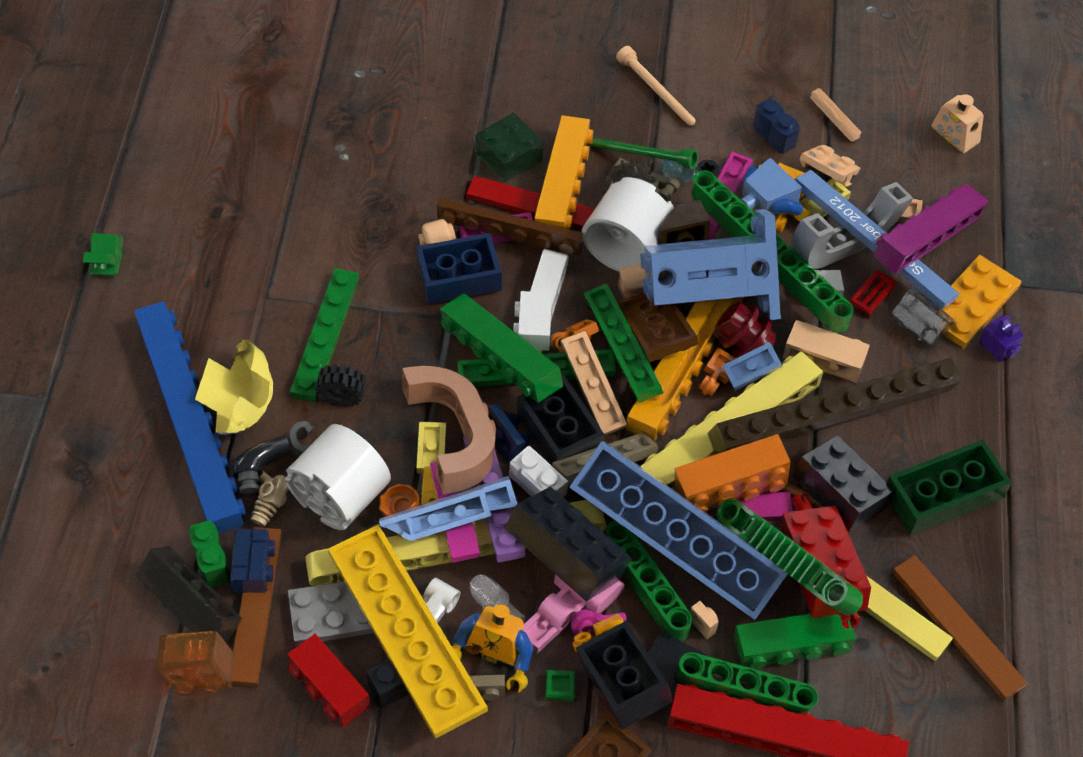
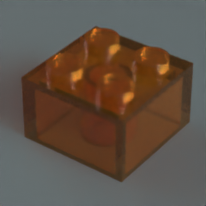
M217 631L160 635L156 669L177 692L192 693L193 690L201 689L219 691L221 688L232 687L235 654Z

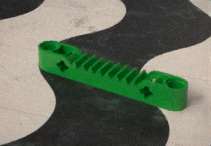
M728 498L720 504L717 510V518L723 525L761 552L824 603L844 615H853L861 608L863 596L859 589L752 509L734 498Z

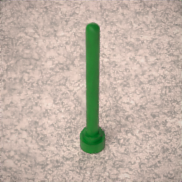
M594 138L591 144L594 148L675 161L687 169H694L698 162V152L693 149L686 148L680 152L597 138Z

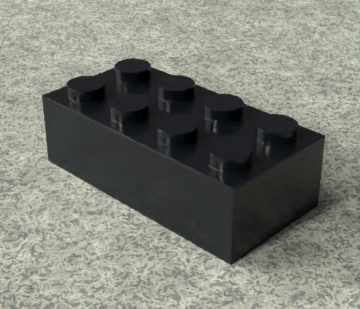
M551 486L518 503L505 526V529L586 602L618 582L632 559L619 545H616L600 528L590 522Z

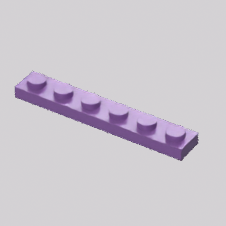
M463 437L464 447L466 448L469 445L466 438ZM495 449L493 466L488 475L476 484V487L503 478ZM513 509L491 510V516L486 517L485 520L497 562L524 558V545L505 529Z

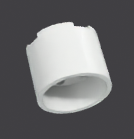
M631 177L622 178L621 181L609 187L583 226L582 233L585 246L597 260L618 272L620 268L641 264L640 254L645 253L644 246L659 245L660 226L674 209L671 201L666 202L655 192L656 187L646 181Z
M338 424L330 425L286 470L288 476L285 478L289 490L304 508L309 506L312 511L322 516L320 518L322 523L337 530H345L391 480L389 469L378 452L360 435Z

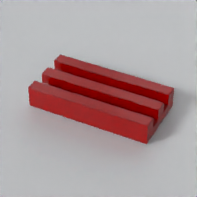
M876 270L852 296L849 302L857 308L856 311L858 313L864 312V316L869 319L893 292L898 282ZM878 278L881 279L878 285L870 292V294L861 303L859 299L867 292V290L875 283V281ZM886 284H889L884 289V291L876 298V300L869 307H867V305L880 292V290Z

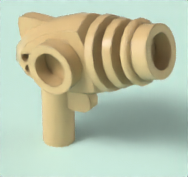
M263 471V474L258 477L262 485L259 487V500H256L255 511H252V517L250 518L255 524L265 527L270 522L269 518H272L273 514L277 513L275 508H280L286 502V492L289 488L285 482L286 477L284 475H277L271 478Z

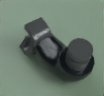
M306 421L297 422L291 428L287 438L281 436L246 449L239 455L233 466V477L237 478L239 484L242 485L239 487V493L254 494L259 492V485L256 483L259 482L258 477L263 474V469L266 465L289 453L299 457L310 445H301L297 438L305 439L312 431L313 426Z

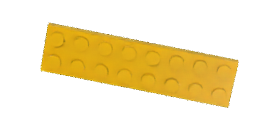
M379 524L329 548L328 552L434 738L436 739L488 711L486 703Z

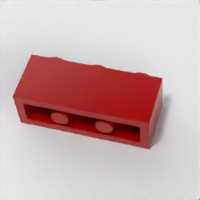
M313 634L287 654L290 664L287 667L289 672L297 681L299 679L303 680L307 685L305 689L314 701L318 699L325 706L323 707L325 714L332 722L337 720L344 727L370 707L369 694L316 634Z

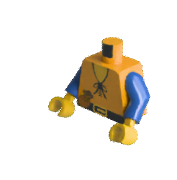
M502 604L496 605L494 608L486 606L482 614L474 613L464 619L452 640L454 642L452 648L459 660L462 657L461 648L465 647L464 651L511 671H514L516 668V673L507 680L506 687L510 690L516 680L520 685L518 693L521 692L528 684V679L524 673L528 671L533 652V644L527 633L524 632V621L511 615L509 608Z

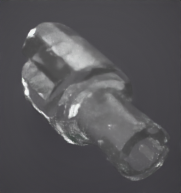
M477 575L472 579L470 583L472 598L483 609L486 606L494 608L496 605L502 604L509 608L511 615L524 621L525 616L508 602L509 594L493 579L488 578L486 575Z

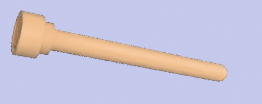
M630 46L620 49L616 59L623 66L631 67L687 125L693 126L695 118L637 61L636 52Z

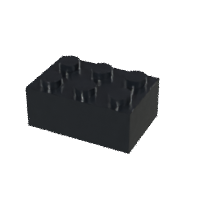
M564 375L561 376L563 387L539 403L532 397H527L524 394L517 396V414L551 466L553 462L595 449L601 441H604L603 431Z
M838 435L802 456L792 475L822 507L836 505L848 533L882 512L895 491Z
M627 621L576 647L583 669L621 730L673 702L668 683Z

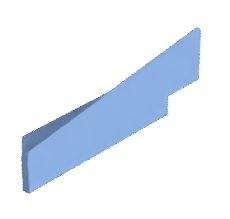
M507 476L381 518L379 523L380 526L400 534L409 541H413L491 516V510L516 507L517 501L510 478Z

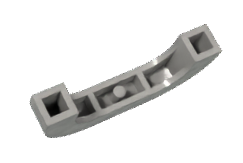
M897 182L880 189L874 201L863 214L887 232L905 212L913 197ZM819 213L801 219L791 241L792 249L814 269L825 267L867 248L842 225L833 228Z

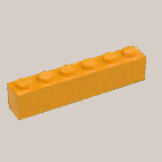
M561 116L535 215L536 222L571 229L572 215H570V212H575L577 198L574 196L580 193L581 180H579V177L583 178L585 172L583 160H588L589 146L587 144H592L594 131L590 129V119Z

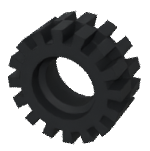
M332 364L331 367L326 365L320 369L315 393L318 394V398L324 399L326 403L332 402L334 406L336 404H340L341 407H345L346 404L349 407L354 406V404L358 405L363 399L366 384L365 375L361 374L360 370L354 371L352 366L346 368L345 364H341L340 367L337 364Z

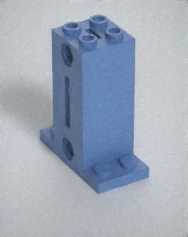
M765 209L754 210L755 217H751V229L753 233L756 232L754 236L644 246L645 253L640 254L641 267L645 269L646 279H642L643 293L647 295V299H650L654 305L755 296L756 307L760 308V311L770 320L781 319L775 215ZM758 261L756 267L752 269V265ZM666 270L665 276L658 278L659 273Z

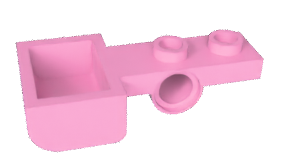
M555 574L554 584L561 591L557 594H550L541 603L538 612L524 624V632L527 633L533 644V651L538 654L571 623L572 616L578 611L590 610L595 611L596 614L602 613L623 593L625 585L618 581L586 602Z

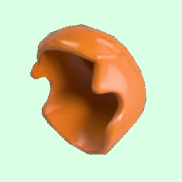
M397 484L388 488L380 496L379 510L384 517L420 506V496L413 487Z

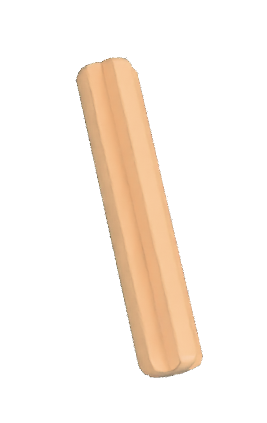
M820 88L813 90L810 96L813 102L851 142L858 140L861 131Z

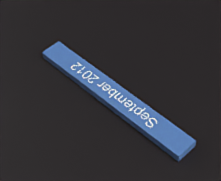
M812 170L795 179L802 187V193L872 252H875L877 240L882 234L886 233L883 229ZM919 259L899 272L903 278L940 309L947 307L959 296L955 289Z

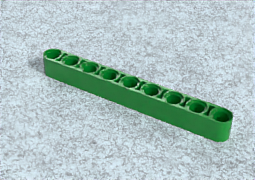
M706 170L697 172L693 177L691 197L693 200H700L705 211L732 237L756 235V232L753 233L751 229V217H755L754 212L714 174ZM776 234L779 282L829 330L835 333L845 332L849 328L853 314L851 303Z

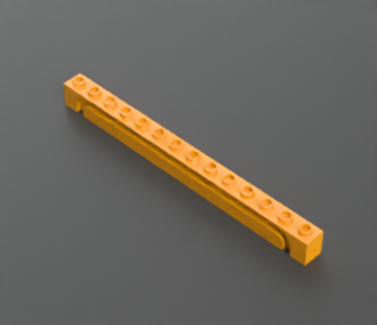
M782 163L778 164L794 180L804 174ZM791 213L773 214L775 215L776 234L778 231H783L787 223L786 217L788 214L792 215ZM758 261L752 265V269L756 267ZM744 297L695 302L686 320L697 335L699 344L661 359L654 373L662 386L663 394L641 403L636 401L627 416L626 430L636 435L644 432L654 442L659 434H665L669 426L668 419L670 415H676L681 401H679L681 396H687L692 386L691 379L693 376L698 377L703 367L702 360L704 357L709 358L715 338L720 339V335L714 331L718 319L730 306L737 301L741 302Z

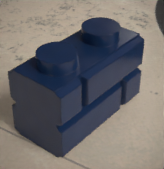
M236 529L230 578L232 590L235 593H248L249 591L252 593H265L268 582H273L274 570L273 565H269L270 557H275V540L270 539L268 530L253 529L251 531L249 529Z

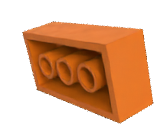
M776 434L676 467L674 491L707 514L708 511L719 508L720 504L728 498L736 500L744 498L745 501H750L757 498L760 493L780 491L788 483L791 462L779 435Z

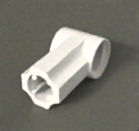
M434 578L429 583L424 592L423 600L437 623L445 612L450 613L453 610L461 592L438 578Z

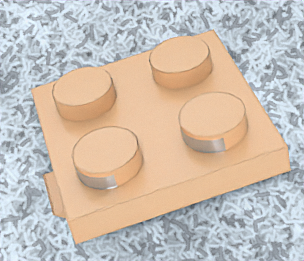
M819 145L802 153L799 159L802 167L805 168L810 165L841 182L844 187L852 184L850 183L852 176L857 175L860 167L855 165L852 159L838 156L832 148L826 145Z

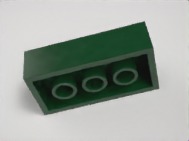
M984 439L889 475L887 483L895 490L889 502L910 536L1004 499L1012 483Z

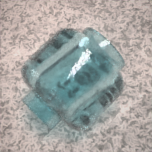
M664 159L662 161L664 177H673L679 181L680 185H686L693 181L694 175L699 171L698 164L694 169H687L675 161Z

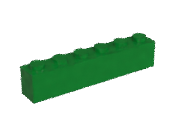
M465 293L440 308L442 315L441 324L445 331L454 334L459 342L470 347L477 357L485 359L490 367L495 371L501 372L509 383L516 384L525 396H530L539 403L563 387L559 366Z

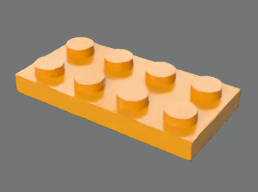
M979 255L951 285L959 293L958 298L944 309H940L934 304L924 315L922 322L965 349L1020 287L1022 281Z

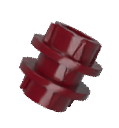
M742 302L730 306L720 316L714 330L720 335L719 344L722 347L727 348L734 344L732 356L736 359L768 342L773 346L776 340V334L771 330L772 321L766 317L757 321L759 309L753 305L746 307Z

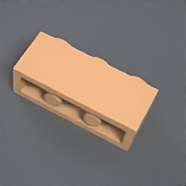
M796 320L787 340L783 358L794 357L802 351L823 372L857 383L870 345L858 339H851L813 326L810 323Z

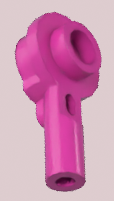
M590 610L578 611L571 618L572 632L576 635L581 632L592 634L594 632L593 624L617 613L602 615V613L596 614L595 611ZM624 612L618 613L622 617L623 622H625L626 614Z

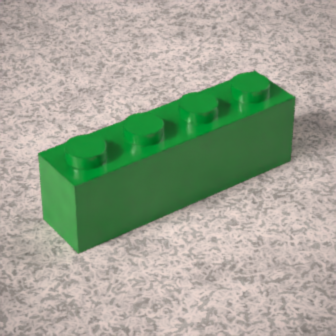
M811 614L736 625L733 639L740 665L752 669H760L772 663L785 665L797 659L815 660L827 654L835 656L847 654L852 650L856 636L849 620L847 621L849 629L842 626L839 614L813 618Z

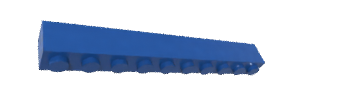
M164 301L134 310L206 521L211 520L214 523L218 534L244 526L241 515L246 514L241 498L235 499L234 493L238 492L233 476L228 477L226 471L230 470L225 454L221 456L218 449L222 448L218 434H212L210 428L214 427L210 412L204 413L203 406L206 405L195 400L197 395L195 386L199 385L195 370L189 371L188 365L192 363L187 349L183 351L180 345L184 344L180 329L175 331L173 325L177 324L173 310L168 311Z

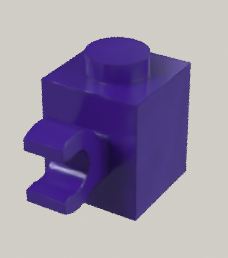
M1002 315L984 327L979 339V343L999 362H1002L1007 357H1015L1022 349L1020 345L1025 336L1020 332L1019 324L1014 326L1009 322V315L1006 317Z

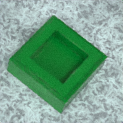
M546 670L545 701L574 702L575 671Z

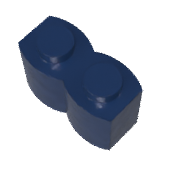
M771 98L756 105L753 122L756 132L762 137L767 138L771 147L781 154L795 148L800 130L798 122L792 116L784 113L782 106Z

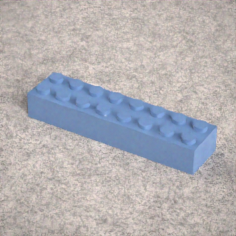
M601 441L570 486L572 490L754 620L788 574L745 540L604 441Z

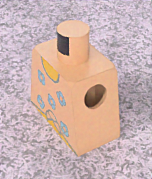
M967 94L957 95L945 103L931 125L935 131L963 154L980 143L984 117L983 113L973 105L974 100L972 96Z

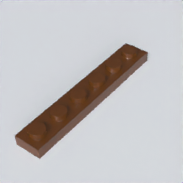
M439 198L437 203L438 220L444 219L447 223L462 226L469 230L490 233L493 236H501L517 242H525L541 248H549L580 256L583 248V233L444 198Z

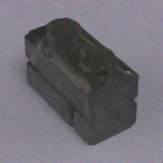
M916 289L907 291L901 302L892 311V315L897 318L895 320L896 324L905 330L911 329L916 333V340L925 346L928 344L931 346L938 344L955 322V319Z

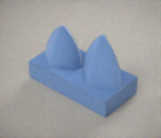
M770 342L723 365L735 391L782 367Z

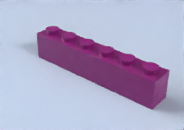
M967 183L958 189L954 188L945 198L941 196L931 207L927 205L917 216L913 214L903 225L898 224L889 234H882L876 242L877 248L873 256L894 274H897L978 220L989 200Z

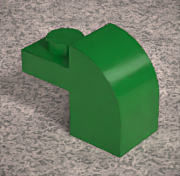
M92 233L91 252H84L83 262L90 263L89 274L116 275L118 273L122 259L123 236Z

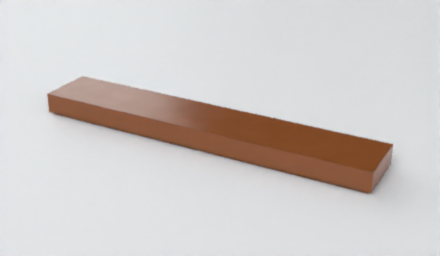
M254 527V529L268 530L270 539L275 540V557H270L269 565H273L274 570L273 582H268L265 593H252L249 591L242 595L228 682L229 685L258 687L282 530Z
M916 555L893 569V575L939 628L953 638V644L1003 701H1006L1027 685L1028 682Z

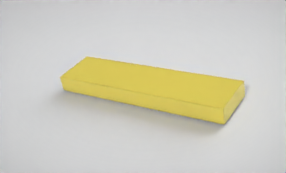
M867 576L871 585L868 610L865 611L936 662L953 638Z

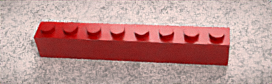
M677 684L668 727L785 757H907L909 741L901 740L899 736L894 734L881 735L873 733L872 730L866 727L853 728L845 726L837 720L825 721L814 718L809 713L800 712L797 714L786 711L781 706H765L757 704L756 701L749 698L737 699L729 697L721 691L709 692L701 690L693 684Z

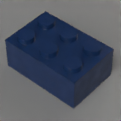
M490 233L416 246L417 267L427 304L454 300L464 293L470 297L502 290V271Z

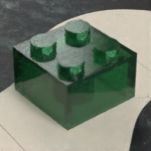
M514 112L475 134L476 154L504 183L543 160V141Z

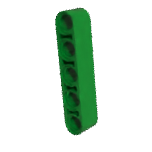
M612 521L607 525L605 535L616 545H619L630 557L637 559V561H630L623 573L624 577L663 633L681 642L684 641L690 633L692 623L690 612L636 535L619 522ZM613 536H620V537H622L623 539H621V540H615V539H613L612 537H613ZM648 578L651 579L653 582L645 583L642 581V579ZM664 600L669 604L660 605L656 601ZM680 622L684 627H675L672 623Z
M689 652L684 654L675 670V679L681 685L693 684L701 690L709 692L721 691L729 697L737 699L749 698L756 701L757 704L765 706L777 705L783 707L786 711L797 714L800 712L810 714L818 702V693L809 684L698 653ZM690 666L696 673L690 674L684 670V667ZM712 674L720 675L724 681H716ZM740 682L749 683L752 689L743 688ZM773 689L777 691L780 697L772 696L768 690ZM796 697L804 698L808 705L800 704Z

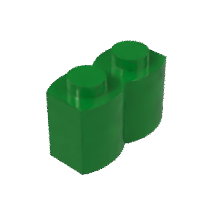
M211 520L192 525L189 535L203 582L208 588L229 583V568L216 526Z

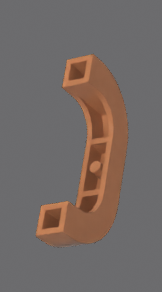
M435 366L402 368V390L408 405L435 402L449 407L456 414L469 445L459 452L437 455L436 477L442 493H455L475 486L488 475L494 461L496 427L494 421L488 417L487 404L485 402L482 403L473 384L454 371Z

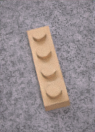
M586 331L562 339L561 345L593 418L603 431L604 436L627 426L625 418Z

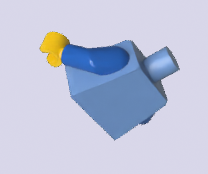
M769 158L762 165L748 167L743 179V198L740 200L751 210L753 208L757 210L765 209L772 214L791 213L798 221L811 215L812 212L805 209V203H799L802 187L775 161Z

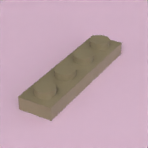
M644 432L609 444L633 462L644 460L654 453L658 454V445ZM597 448L553 462L552 467L568 480V485L572 484Z

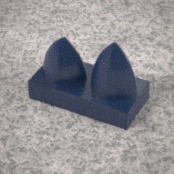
M498 404L488 407V417L495 423V444L506 460L511 462L530 444L531 436L516 430L515 426L521 420L518 414L503 412Z

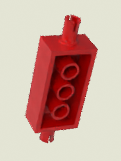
M802 493L804 501H802L800 494L795 495L792 498V505L796 511L783 513L781 532L859 589L863 596V603L858 611L868 610L871 585L836 505L813 509L807 494ZM799 583L813 618L839 614L842 626L846 629H849L848 620L851 628L856 627L860 623V617L857 612L853 615H844L824 603Z

